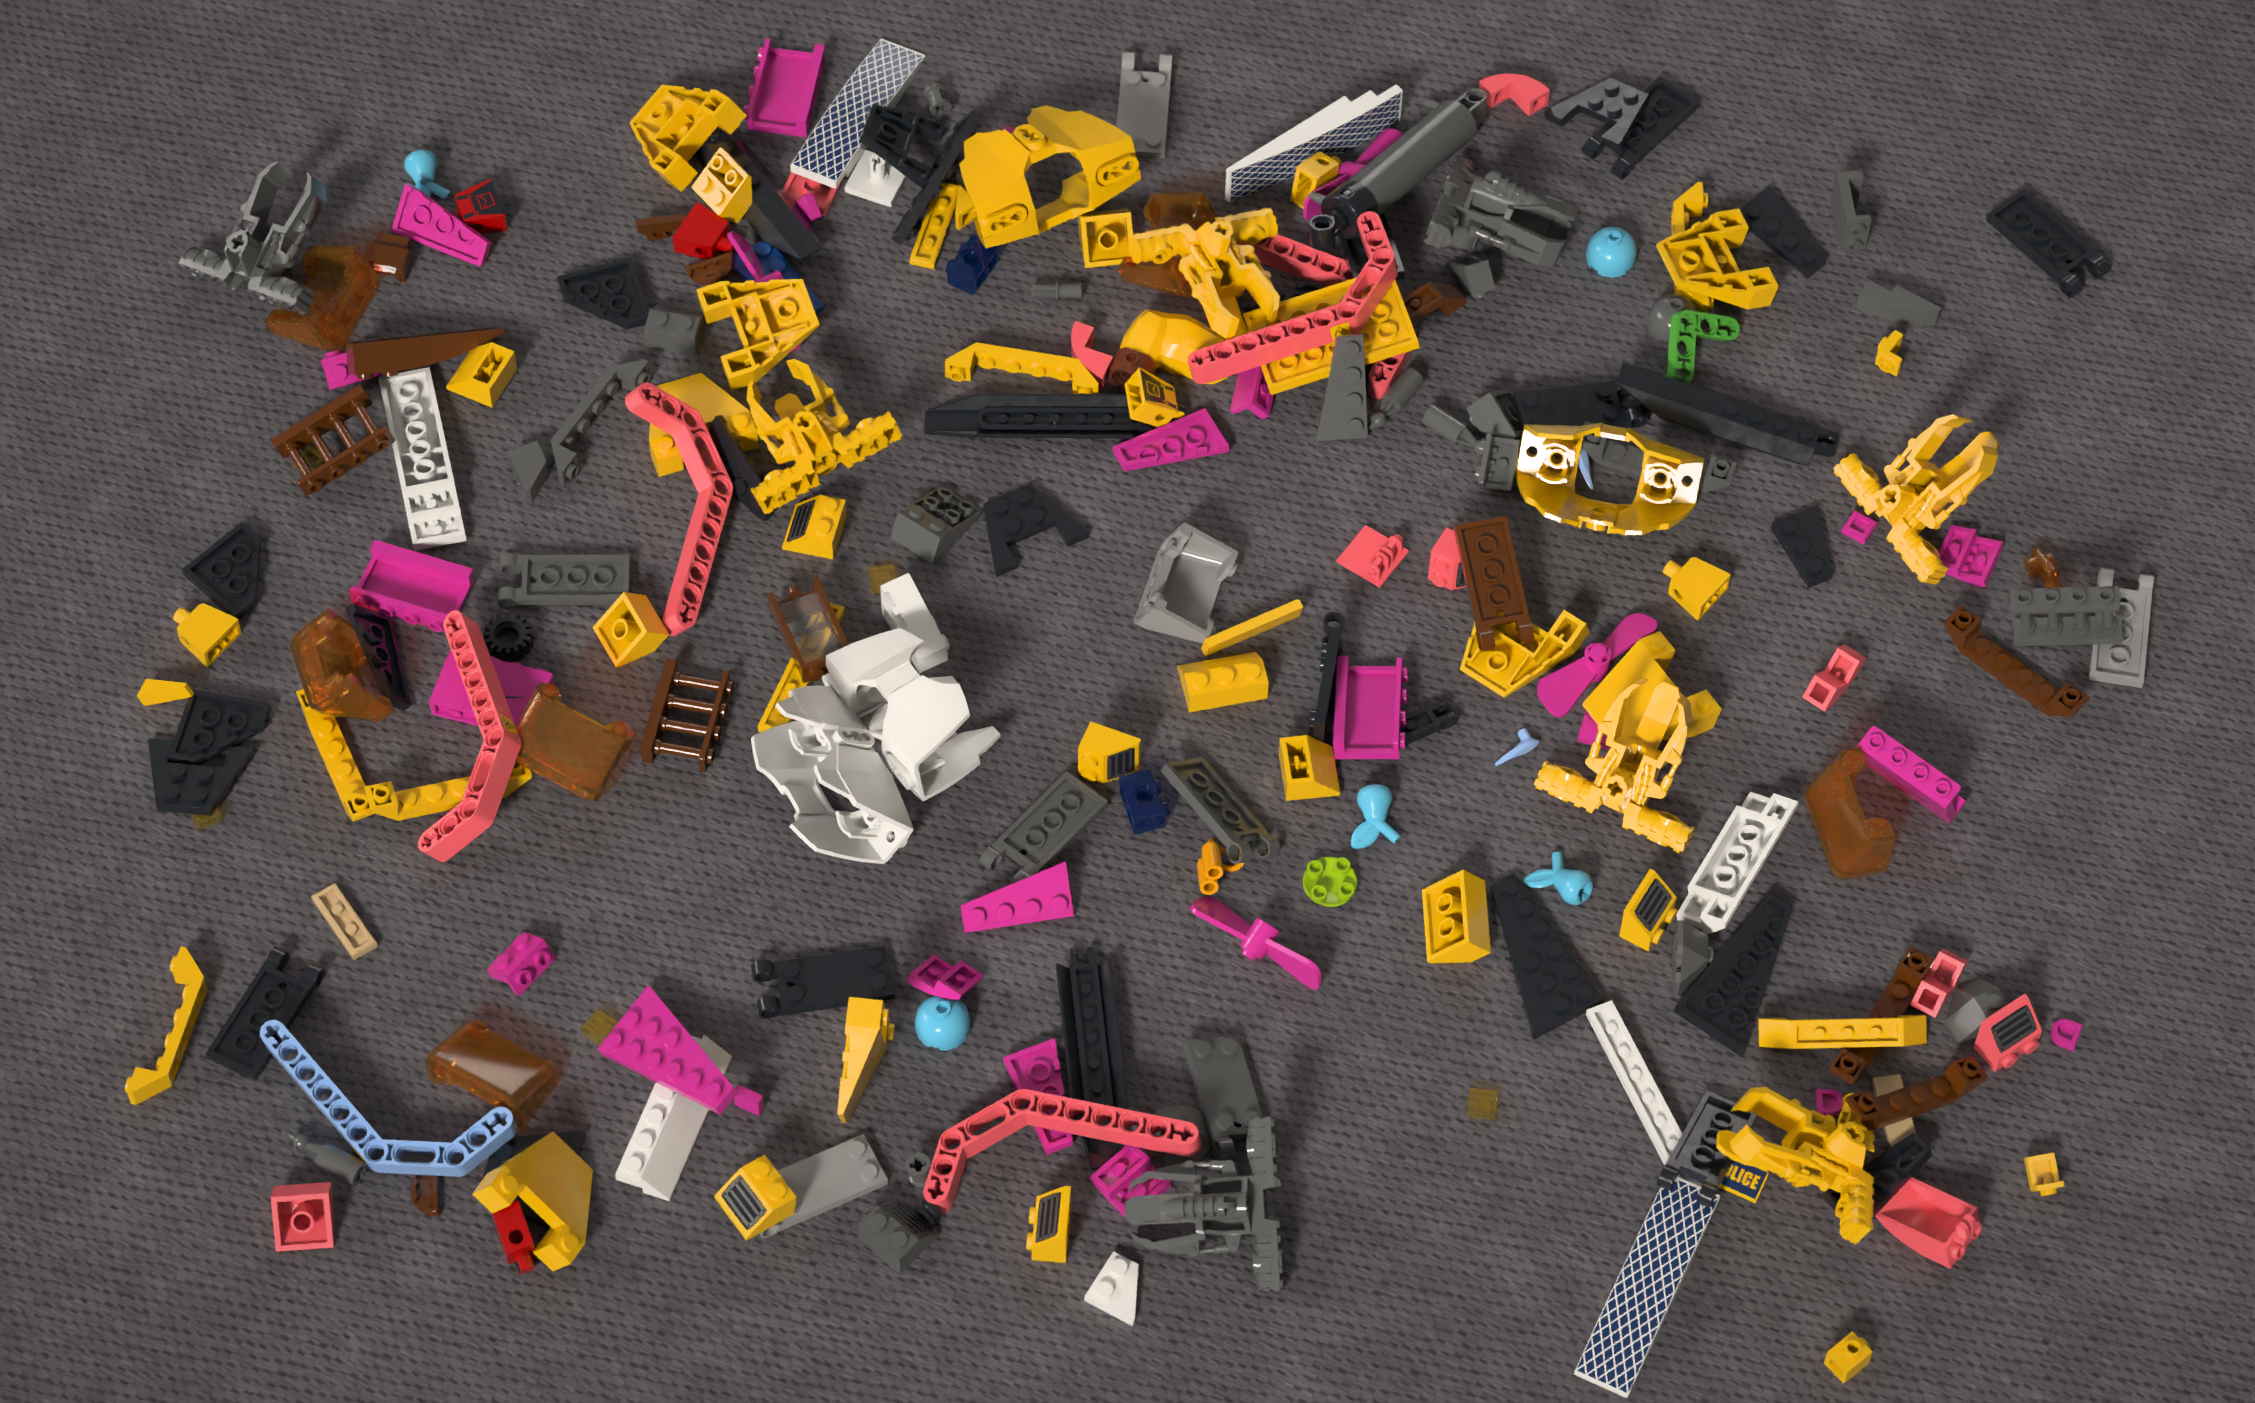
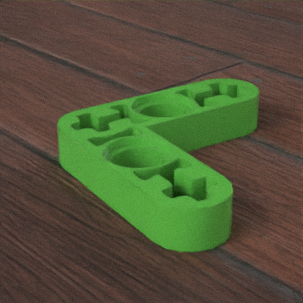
M1682 310L1674 313L1670 320L1667 375L1691 382L1694 375L1696 337L1716 341L1734 340L1740 332L1738 322L1732 317L1692 310ZM1681 318L1686 321V326L1681 323ZM1703 319H1706L1709 323V331L1707 333L1701 328ZM1726 326V328H1729V333L1726 330H1718V327ZM1680 341H1683L1686 345L1684 355L1678 350V343ZM1678 369L1683 372V377L1678 374Z

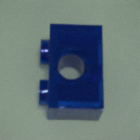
M972 234L967 242L964 241L961 244L955 259H951L945 269L947 284L974 296L1000 260L999 245L985 248L979 236Z
M1151 769L1119 776V792L1133 834L1136 835L1165 828V818L1169 817V810L1166 801H1161L1160 782L1158 778H1153ZM1142 800H1147V801H1149V802H1148V803H1142V802H1140V801H1142Z

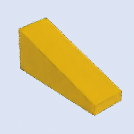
M146 679L137 697L143 705L148 706L190 698L194 692L187 683Z

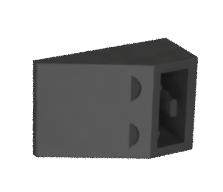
M940 486L898 512L890 538L927 561L934 563L949 552L981 516L983 511L975 507L970 501H966L954 494L952 490Z

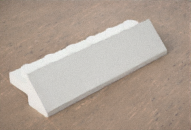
M1750 792L1742 806L1737 805L1688 885L1689 894L1676 914L1677 921H1685L1691 926L1700 928L1706 935L1726 928L1798 807V801L1774 793L1771 798Z
M703 1035L702 1039L692 1036L721 1073L725 1075L732 1056L705 1035ZM655 1083L616 1171V1180L640 1187L645 1194L670 1201L710 1109Z

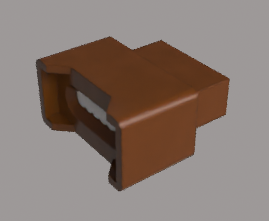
M379 232L376 242H369L361 262L363 275L371 276L378 273L395 276L399 282L405 283L412 264L410 237Z

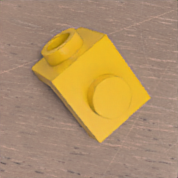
M1896 330L1889 337L1885 336L1881 340L1877 348L1878 352L1875 364L1882 371L1890 372L1895 376L1900 373L1902 358L1895 354L1900 350L1903 334Z
M2054 1153L2024 1158L2030 1191H2040V1196L2056 1194L2058 1187L2065 1186L2064 1181L2059 1180Z

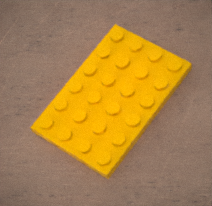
M1356 278L1279 302L1274 325L1339 304ZM1396 280L1393 281L1363 329L1358 333H1362L1364 336L1365 365L1420 348ZM1374 285L1369 286L1360 299L1365 298ZM1261 308L1243 313L1249 333L1268 327L1267 315ZM1335 342L1261 365L1270 395L1329 377Z

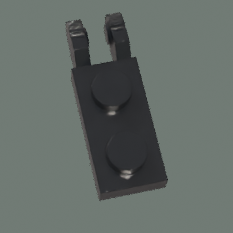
M1443 700L1430 706L1426 705L1406 714V727H1401V732H1405V746L1441 729H1448L1457 723L1459 718L1456 713L1445 714L1451 707L1448 701Z

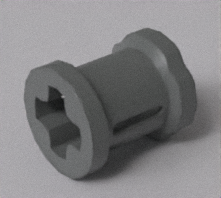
M941 83L929 85L923 91L925 98L929 100L930 112L933 116L945 115L952 109L951 102L945 96L946 90L944 85Z
M915 1153L908 1157L905 1167L911 1184L919 1189H924L931 1162L927 1155Z

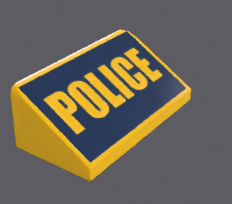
M1734 1161L1720 1188L1756 1203L1767 1182L1769 1171Z

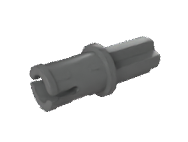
M1056 280V283H1032L1031 297L1056 298V301H1058V298L1081 299V283H1058V280Z

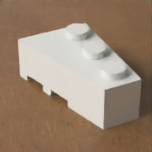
M907 573L881 585L882 615L892 630L901 628L924 641V644L911 658L919 673L947 661L948 649H950L949 642L944 634L941 635L910 574Z

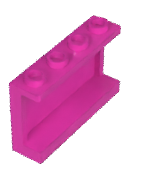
M765 39L764 47H759L758 51L759 66H755L753 71V81L755 83L754 86L750 85L748 91L750 103L744 106L743 111L747 115L744 120H747L748 130L807 138L826 61L825 45L815 44L813 53L773 48L771 46V39Z
M374 540L370 547L372 557L357 587L352 586L349 591L351 602L356 605L378 611L389 617L394 616L404 619V621L412 625L418 623L428 626L435 632L444 631L443 622L445 617L453 610L462 611L475 584V578L472 568Z
M450 649L429 699L431 714L478 726ZM490 656L519 736L534 740L537 733L536 722L549 690L553 691L555 688L553 673L542 668H529L517 662L509 663Z
M1337 656L1333 734L1334 759H1400V748H1405V732H1401V727H1406V710H1402V705H1407V689H1403V683H1408V667H1403L1402 657H1397L1396 666H1349L1348 656Z
M1872 726L1857 745L1862 763L1949 824L1965 806L1966 800L1957 795L1961 790L1959 784L1876 726Z

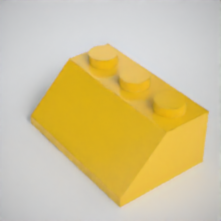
M1256 652L1177 666L1189 712L1268 698V677L1263 659Z
M1461 870L1422 890L1428 963L1473 962L1491 953L1485 880L1465 870Z

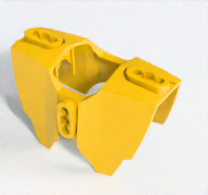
M1045 105L1032 108L1031 114L1027 117L1028 124L1016 127L1014 133L1010 134L1006 129L1003 131L996 130L987 133H976L965 140V159L959 166L966 190L976 211L977 218L974 219L982 244L985 248H990L1038 235L1069 219L1073 220L1079 215L1094 210L1141 179V172L1131 136L1116 126L1081 110L1068 112ZM1070 152L1072 156L1080 161L1083 171L1062 181V192L1059 200L1056 199L1054 202L1035 210L1025 178L1026 171L1032 164L1056 153Z
M1603 423L1584 426L1524 424L1516 478L1517 485L1525 502L1535 506L1546 518L1579 528L1582 527L1584 521L1586 522V528L1596 531H1605L1608 526L1607 533L1644 535L1654 530H1668L1680 523L1693 511L1698 498L1704 458L1654 441L1630 427L1627 429ZM1594 433V436L1626 442L1631 440L1644 452L1642 472L1632 504L1603 502L1588 499L1575 493L1578 461L1585 435ZM1530 446H1534L1537 448L1538 452L1536 454H1531L1528 451V448ZM1559 453L1563 458L1557 459L1553 454ZM1657 473H1664L1666 478H1659ZM1686 475L1691 476L1693 479L1689 484L1685 483L1682 479Z

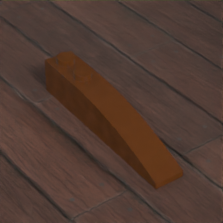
M488 327L346 342L348 373L357 375V379L373 378V373H382V376H396L398 371L432 365L459 356L504 334L503 328Z

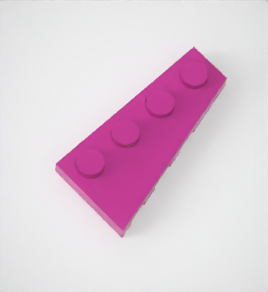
M405 183L391 232L404 237H410L411 240L483 267L492 242L415 186Z
M1206 408L1112 447V453L1124 472L1229 452L1228 443Z
M1066 861L961 904L960 909L964 933L1074 916Z
M1055 1038L1003 1057V1063L1016 1090L1028 1089L1065 1097ZM1023 1104V1106H1024L1025 1109H1026L1027 1107H1029V1105H1030V1104ZM1056 1109L1048 1110V1111L1046 1112V1114H1047V1115L1054 1114L1057 1110H1056ZM1033 1126L1046 1155L1073 1146L1072 1134Z

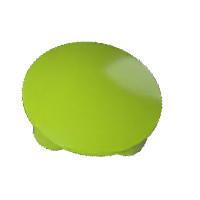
M1322 857L1312 860L1308 863L1303 875V888L1307 896L1322 906L1337 907L1343 905L1354 896L1357 890L1358 881L1356 873L1350 866V862L1343 857Z

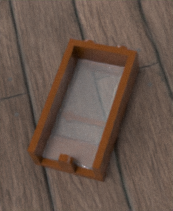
M817 576L813 578V590L800 594L798 587L792 586L788 589V599L779 602L776 601L773 592L767 593L769 610L777 623L803 683L820 680L823 675L829 673L826 667V655L849 645Z

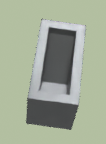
M1467 255L1447 262L1449 269L1465 295L1471 296L1473 299H1479L1487 296L1488 291L1495 289L1487 259Z
M538 441L508 450L510 466L527 505L534 502L548 477L547 465L551 464L547 450H541Z

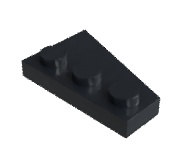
M1818 505L1771 523L1770 529L1808 588L1832 579L1833 573Z

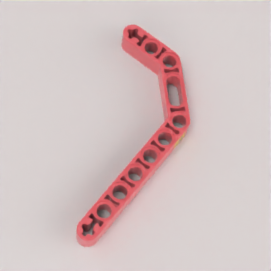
M1369 211L1362 213L1357 219L1361 241L1369 260L1339 304L1192 352L1187 360L1194 382L1207 384L1335 342L1336 335L1358 334L1398 274L1394 252L1379 215ZM1374 285L1368 293V295L1365 298L1360 299L1366 291V289L1369 286Z
M1279 234L1275 237L1269 236L1258 244L1253 245L1255 248L1254 253L1261 263L1306 281L1331 286L1352 279L1346 260L1316 250ZM1411 351L1374 362L1369 371L1367 385L1368 394L1372 398H1382L1401 374L1411 356Z
M646 382L626 395L625 404L628 410L672 435L698 492L662 618V623L669 635L678 636L696 623L733 493V484L700 413L695 408L662 389Z
M458 610L451 611L445 617L443 628L484 741L461 803L428 828L419 838V850L440 862L449 860L492 825L521 748L520 736L480 627L476 621Z
M1019 1089L942 1133L927 1176L923 1194L925 1200L935 1205L941 1214L947 1213L953 1206L967 1159L1027 1125L1184 1157H1192L1199 1153L1202 1143L1197 1127L1191 1122L1028 1089ZM1023 1104H1030L1026 1109H1018ZM1051 1109H1056V1110H1057L1054 1114H1051V1115H1047V1114H1046V1112H1047L1048 1110H1051ZM1076 1115H1084L1080 1120H1073ZM998 1118H1005L1003 1122L984 1133L974 1135L975 1131ZM1105 1120H1110V1121H1111V1123H1109L1108 1125H1105V1126H1101V1125H1100V1123H1101L1102 1121H1105ZM1130 1126H1139L1134 1131H1127ZM1159 1131L1166 1132L1163 1136H1154ZM955 1143H959V1144H960V1145H959L957 1148H955V1149H949V1147H950L952 1144H955ZM945 1169H952L948 1174H941Z

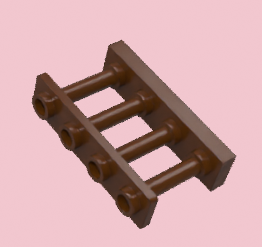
M360 384L271 439V442L282 458L291 456L303 476L296 483L305 496L320 491L323 486L335 479L341 478L347 471L363 464L368 458L379 451L387 449L389 445L395 442L388 428L383 426L379 429L366 408L373 403ZM356 414H358L370 434L358 443H356L344 423ZM333 428L336 429L348 448L335 457L322 438V435ZM311 442L314 443L325 462L313 471H311L299 451Z
M666 658L640 748L642 762L653 764L655 754L660 755V753L699 759L700 772L706 773L708 764H713L714 741H719L722 727L719 725L720 719H725L727 715L728 703H725L727 696H732L734 689V680H730L729 670H723L721 681L683 675L681 671H678L677 660ZM684 685L718 692L715 702L709 703L675 697V694H673L674 687ZM675 707L711 714L709 724L705 726L671 720L666 716L668 709L672 710ZM671 730L705 736L702 748L662 742L660 736L662 732Z

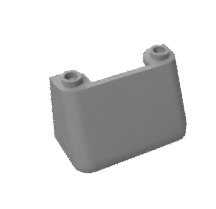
M1184 522L1163 541L1157 552L1134 618V624L1146 630L1203 643L1205 638L1215 633L1214 620L1209 617L1221 582L1227 576L1231 577L1236 571L1238 563L1235 561L1238 551Z

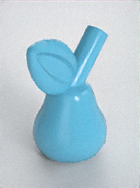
M417 150L410 153L405 158L404 168L416 183L415 187L428 197L431 196L432 192L447 201L451 192L434 183L437 167L436 156L428 150Z
M1379 784L1362 787L1357 793V803L1366 821L1354 830L1351 837V847L1361 849L1370 846L1376 841L1380 832L1395 844L1401 835L1385 822L1392 803L1391 791L1388 787Z
M1561 852L1552 853L1553 869L1533 871L1522 881L1524 885L1531 888H1544L1553 884L1563 900L1571 905H1580L1585 902L1593 889V881L1588 873L1581 870L1563 868Z

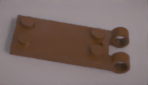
M1507 516L1454 525V534L1477 631V642L1480 652L1495 650V639L1491 627L1505 624H1516V636L1520 645L1534 643V632ZM1502 611L1504 616L1498 617L1497 612Z

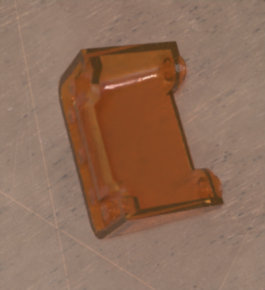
M1204 192L1154 193L1150 195L1144 207V216L1151 225V231L1160 228L1166 229L1171 226H1181V224L1186 223L1196 231L1206 222H1210L1212 225L1216 222L1214 218L1218 217ZM1179 254L1162 264H1155L1153 261L1137 264L1129 256L1123 258L1119 265L1118 272L1125 282L1181 298L1192 297L1191 285L1185 279L1183 272L1178 269L1182 259Z
M309 246L301 262L302 269L309 278L304 287L310 288L314 292V302L310 307L309 313L301 315L296 310L295 312L289 311L287 314L282 309H274L269 313L264 324L275 335L326 352L340 351L377 290L378 275L357 246Z
M328 608L293 636L290 649L310 708L320 714L379 722L394 712L392 703L387 697L383 695L376 696L365 687L359 667L365 664L367 660L354 628L350 623Z
M541 682L535 688L515 725L521 739V748L516 762L582 798L591 801L599 800L613 788L637 732L631 730L627 724L621 721H615L606 726L561 703L560 699L562 696L556 686Z
M1861 746L1842 751L1807 787L1804 796L1806 807L1832 874L1840 879H1851L1887 871L1896 839L1888 821L1882 818L1866 819L1855 792L1857 790L1855 777L1865 766V757Z
M479 1020L466 1021L433 1048L425 1058L430 1081L439 1086L445 1081L446 1085L450 1087L455 1083L495 1107L509 1109L517 1123V1130L521 1133L560 1083V1076L557 1072L558 1067L552 1061L538 1058L492 1032Z

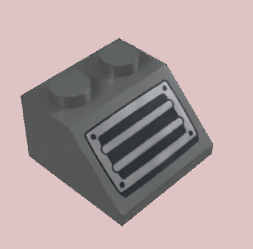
M657 304L650 309L645 324L646 347L696 356L706 324L703 311Z
M898 1199L877 1205L858 1224L859 1240L900 1274L940 1236L936 1230Z

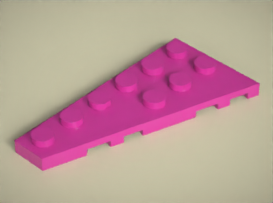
M649 985L598 1047V1051L603 1056L720 1115L737 1095L735 1088Z

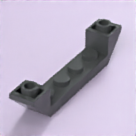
M642 359L608 366L550 440L561 485L565 486L570 479H574L579 472L577 453L573 452L572 449L581 433L584 434L588 430L593 417L603 411L607 399L617 393L619 386L632 391L639 385L649 382L651 374L647 360Z
M1587 421L1584 423V425L1594 424ZM1594 433L1583 437L1581 448L1599 465L1641 476L1644 452L1640 448L1614 442L1606 437L1594 436ZM1711 456L1708 467L1703 466L1699 492L1706 493L1730 486L1737 462ZM1657 473L1659 478H1666L1664 473ZM1689 475L1682 478L1687 484L1693 481Z

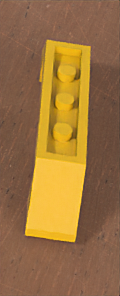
M1697 182L1673 202L1671 213L1672 235L1681 230L1684 232L1685 228H1688L1689 217H1701L1703 208H1707L1708 193L1703 192V182ZM1674 283L1675 294L1688 298L1696 306L1698 312L1708 313V310H1713V298L1676 286Z
M976 342L945 360V378H951L957 382L963 380L971 382L974 366L978 365L984 369L996 368L1010 373L1021 372L1035 377L1046 376L1060 381L1071 380L1073 381L1072 394H1099V383L1077 358Z
M322 682L296 691L309 730L347 815L354 822L375 814L370 810L364 790L365 784L334 717L331 702Z
M525 753L518 754L502 798L507 797L532 778ZM470 776L397 792L394 791L391 781L365 786L364 790L372 813L401 821L452 810L461 803Z
M180 947L178 955L173 956L170 964V971L173 972L175 982L185 985L182 996L184 1001L181 1008L176 1009L174 1015L175 1025L172 1032H168L166 1036V1049L163 1057L160 1056L157 1060L156 1071L135 1067L133 1075L127 1078L125 1092L128 1094L131 1104L137 1105L173 1085L208 989L204 976L186 947Z
M1897 1015V1017L1799 1020L1758 1018L1759 1047L1787 1049L1894 1047L1927 1043L1926 1015Z

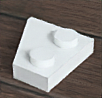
M1113 1251L1086 1293L1085 1301L1133 1326L1136 1311L1138 1264Z

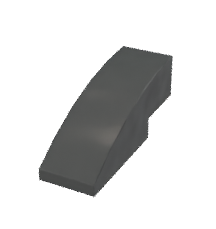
M1868 280L1859 292L1856 304L1857 309L1870 315L1893 322L1919 326H1935L1938 323L1941 311L1940 307L1898 285L1890 291L1871 280Z

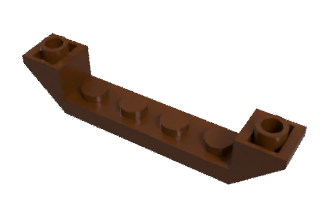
M1427 282L1403 298L1412 324L1437 308L1448 316L1467 303V300L1453 285Z
M1962 605L1944 621V626L1960 653L2046 715L2073 717L2089 700V696L2069 682L2059 690L1981 634L1979 629L1982 620Z
M1910 946L1897 965L1893 979L1867 1018L1897 1017V1015H1904L1921 981L1927 977L1935 959ZM1882 1047L1842 1048L1828 1071L1854 1085L1863 1078Z
M1973 1055L1951 1062L1941 1076L1877 1097H1873L1869 1090H1864L1847 1096L1845 1101L1859 1121L1869 1131L1950 1105L1986 1081L1988 1076Z

